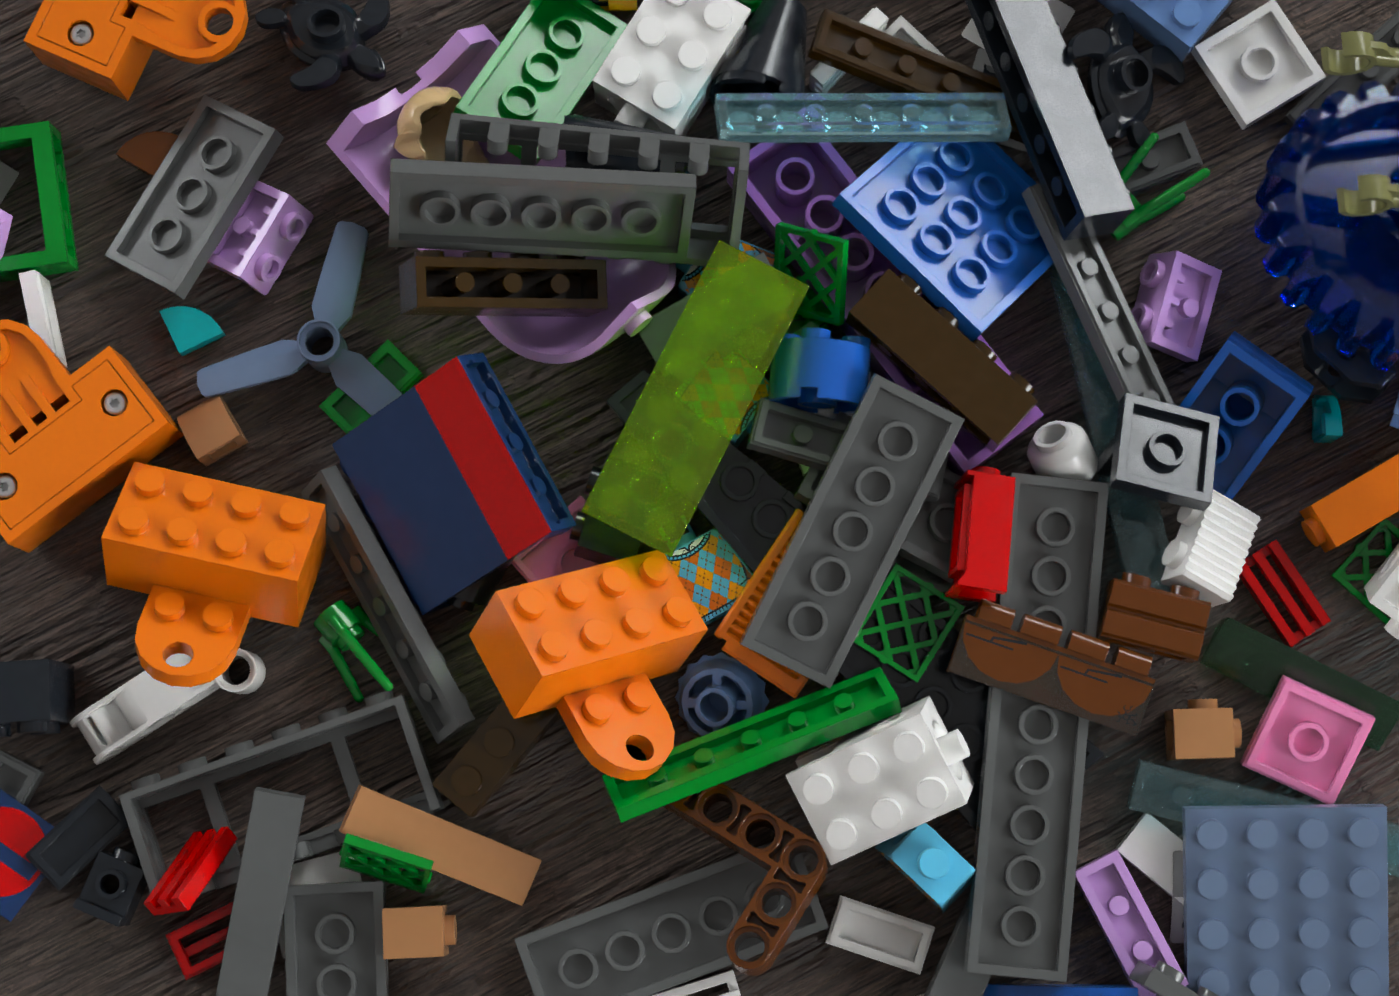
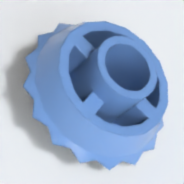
M723 652L714 656L703 654L698 662L688 664L686 673L678 679L679 690L675 696L679 705V716L686 722L689 731L698 734L700 737L763 713L769 703V699L764 693L766 682L758 678L757 673Z

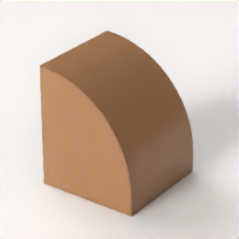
M222 395L211 397L177 417L178 424L197 460L205 466H209L249 443Z

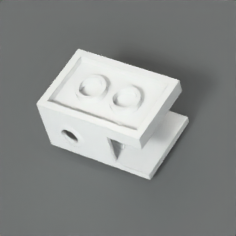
M643 0L592 80L596 103L617 115L614 120L616 123L686 136L710 98L709 92L712 80L746 27L744 23L750 15L751 9L736 0Z
M930 695L901 708V713L850 732L799 756L795 761L798 768L786 774V778L831 865L967 804L974 786V782L963 762V759L970 756L969 748L958 729L948 733Z

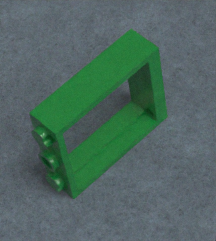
M49 121L0 128V151L29 146L33 148L46 248L44 251L2 257L0 260V282L20 280L18 273L36 270L43 276L79 271L61 132Z

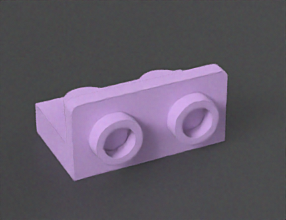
M257 181L207 263L244 281L255 291L267 295L280 276L282 269L300 239L304 236L306 229L313 219V214L291 195Z
M1180 251L1149 255L1140 273L1141 284L1135 306L1131 310L1147 346L1184 362L1198 361L1222 270Z

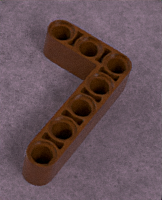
M626 745L629 754L635 751H642L636 746ZM722 783L663 806L768 871L730 932L726 942L729 958L740 973L748 976H758L765 973L776 960L825 880L828 866L822 846L815 839ZM724 801L732 805L733 810L727 820L712 822L707 818L708 808L713 803ZM758 827H768L775 832V838L768 847L758 849L748 843L750 833ZM806 852L813 854L818 859L817 867L813 872L807 875H800L791 869V862L796 855ZM783 895L791 900L792 906L785 916L772 918L764 913V906L772 896ZM748 938L760 939L765 947L763 955L753 962H746L738 957L739 945Z

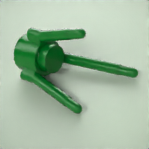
M1153 132L1149 135L1120 172L1124 184L1158 141L1159 135ZM1208 168L1201 169L1142 206L1131 194V201L1135 209L1113 233L1109 234L1116 241H1119L1138 226L1181 203L1186 198L1184 192L1210 175V170Z
M339 600L318 616L314 622V627L322 635L318 640L319 643L329 653L354 700L360 703L364 699L363 694L339 648L343 652L350 649L385 691H391L393 684L358 642L365 634L361 626H364L378 636L366 612L359 605L351 609L344 600Z

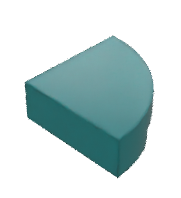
M175 306L159 311L179 354L182 356L226 336L222 328L212 317L196 308Z
M1314 395V398H1312V440H1314V443H1332L1343 436L1342 416L1338 400L1334 395Z

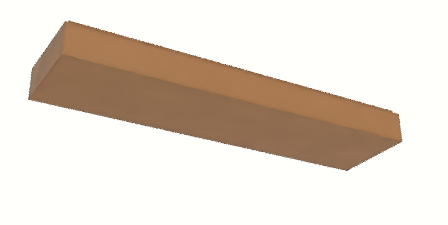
M360 784L339 829L345 835L348 833L434 861L432 870L521 906L525 902L542 861L535 856Z

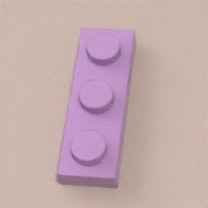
M1114 849L1076 869L1075 881L1130 985L1138 988V996H1157L1129 979L1138 961L1155 967L1158 960L1182 974L1183 972L1119 851ZM1184 977L1181 983L1184 986L1189 984L1186 977Z

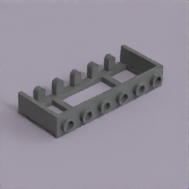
M451 113L445 139V161L462 162L463 140L487 142V151L493 155L505 154L508 145L522 146L521 165L536 166L537 155L543 160H553L557 157L558 150L587 152V160L593 165L606 164L608 155L637 157L638 167L648 171L656 169L658 160H661L660 172L675 173L676 162L688 163V172L697 176L705 175L708 172V165L735 167L728 226L692 222L686 261L639 260H649L659 264L699 265L709 269H734L737 267L749 173L750 143ZM607 257V258H610V259H623V258Z
M392 690L381 692L364 699L366 707L349 714L346 707L333 709L318 716L320 724L301 730L299 723L292 724L271 732L273 741L255 747L253 740H248L225 748L226 757L208 763L206 756L178 765L180 774L161 780L159 773L132 781L130 784L133 791L121 794L119 798L150 893L167 869L147 808L201 789L213 829L218 832L221 827L228 826L232 831L217 783L329 743L332 745L350 801H352L358 785H362L346 737L396 719H400L424 790L422 793L399 801L428 813L444 809L445 806L439 790L432 785L435 778L418 732L408 697L404 695L394 697ZM343 821L299 836L294 862L343 845L346 835L339 831ZM236 843L225 857V863L219 866L199 896L237 883L242 857Z

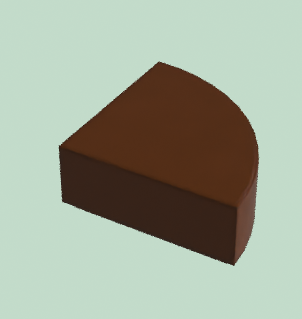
M163 131L146 132L127 141L118 150L116 155L119 159L153 178L178 136Z

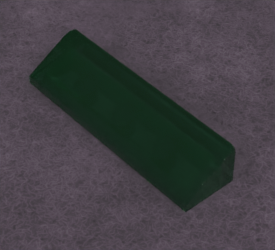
M1229 617L1219 621L1200 661L1201 664L1269 698L1272 697L1282 675H1285L1373 715L1376 720L1363 745L1375 751H1379L1399 719V701Z

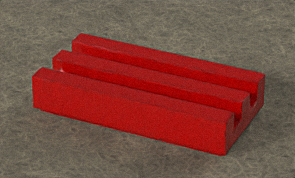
M1277 539L1245 559L1246 563L1242 566L1243 571L1239 577L1287 648L1294 646L1303 638L1308 637L1320 627L1331 622V619ZM1270 555L1313 618L1312 621L1309 622L1266 559L1267 556ZM1255 564L1257 565L1299 629L1292 632L1250 567Z
M228 826L221 827L218 832L215 829H208L204 835L201 831L193 832L144 902V905L154 916L190 910L236 843L237 837Z
M233 902L166 934V938L186 980L222 964L224 951L193 966L189 957L226 940L229 926L186 948L183 947L181 939L230 916Z

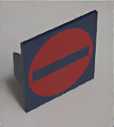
M0 789V915L11 922L44 878L24 855L49 833L54 826Z

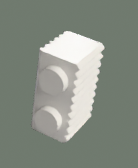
M1214 489L1212 503L1205 511L1181 506L1177 514V521L1181 523L1177 537L1169 543L1162 556V564L1166 567L1161 578V584L1167 585L1169 588L1171 585H1179L1200 591L1199 600L1210 602L1211 607L1230 602L1234 597L1233 592L1237 589L1236 584L1240 580L1239 575L1243 571L1242 566L1246 563L1245 558L1249 554L1248 549L1252 546L1251 541L1255 537L1254 532L1258 528L1257 524L1261 520L1260 516Z

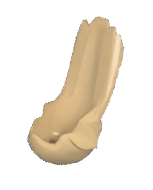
M432 86L418 91L407 101L397 120L398 136L395 140L394 148L400 154L409 159L445 161V139L451 113L454 112L455 106L462 98L457 90L450 87ZM463 140L462 162L489 163L478 141Z

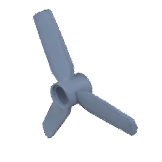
M340 221L337 223L311 305L314 320L305 323L300 328L297 341L280 340L200 369L197 372V386L205 398L292 376L308 363L316 371L322 373L331 372L336 386L371 416L402 395L362 354L349 351L346 341L340 334V331L353 315L369 237L367 229L353 222ZM323 337L334 339L333 346L329 352L324 355L312 354V347L318 339Z

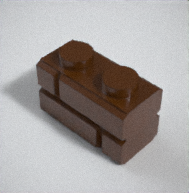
M1126 572L1122 574L1121 579L1113 578L1108 581L1097 622L1096 638L1186 663L1198 661L1211 610L1210 602L1199 600L1200 591L1189 587L1171 585L1170 591L1167 592L1150 587L1152 579Z

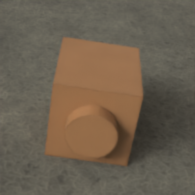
M447 904L382 908L383 959L444 957L449 954V945H456L457 943L456 916L447 914Z

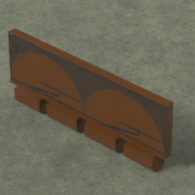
M983 598L979 603L975 617L968 614L965 615L947 668L948 672L1137 736L1156 680L1147 677L1151 668L1152 657L1118 646L1114 652L1111 664L1105 661L1110 643L1075 630L1069 632L1064 648L1060 647L1058 644L1063 626L1026 613L1021 618L1018 630H1011L1016 610Z

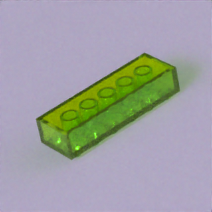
M719 240L606 461L582 512L672 557L810 286Z

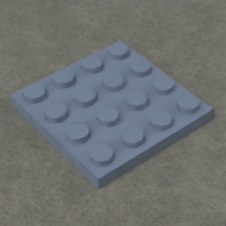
M1384 804L1182 806L1184 975L1189 983L1185 987L1197 993L1199 987L1203 986L1219 996H1389L1387 806Z

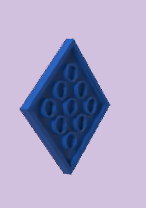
M938 109L846 187L832 203L901 273L911 277L921 287L922 293L936 307H944L958 320V328L972 342L1054 264L1021 194L1028 187L1037 183L977 125Z

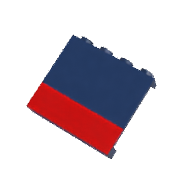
M483 352L456 356L332 444L340 459V466L343 472L350 478L362 500L364 512L376 526L385 543L387 555L396 564L407 585L410 598L418 605L422 615L452 606L446 602L541 540L561 535L577 525Z

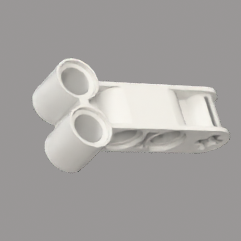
M239 648L232 663L237 659L245 658L250 666L248 678L239 685H235L229 677L230 666L223 674L211 682L193 687L170 686L153 679L146 671H143L80 712L69 723L73 728L78 727L95 753L96 756L93 758V761L98 765L120 754L219 688L237 694H250L256 691L264 682L266 668L263 660L257 654ZM177 653L168 657L165 662L173 667H181L188 664L192 658L186 654Z

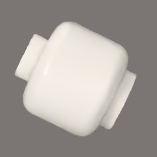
M1058 420L1048 422L1036 431L1028 445L1027 457L1036 475L1090 481L1097 471L1098 457L1085 430L1075 423Z

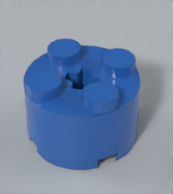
M802 328L801 336L787 333L774 334L769 400L811 413H818V409L833 408V414H838L839 411L845 414L854 413L869 382L871 339L863 336H843L842 340L830 339L831 331L823 328Z

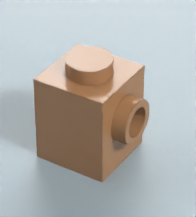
M1218 699L1188 700V709L1164 711L1167 761L1235 758V748H1240L1242 744V728L1240 720L1238 718L1233 719V708H1218Z

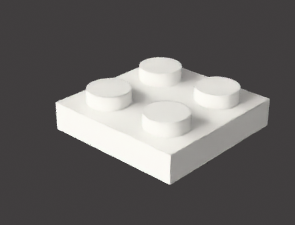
M1270 0L1194 46L1191 51L1242 130L1307 92L1326 78V75L1275 0Z

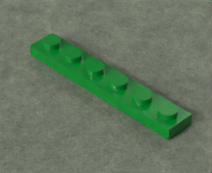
M881 667L834 684L831 688L826 687L678 745L672 749L661 768L645 779L625 781L607 776L606 774L602 775L611 802L622 823L901 713L900 701Z

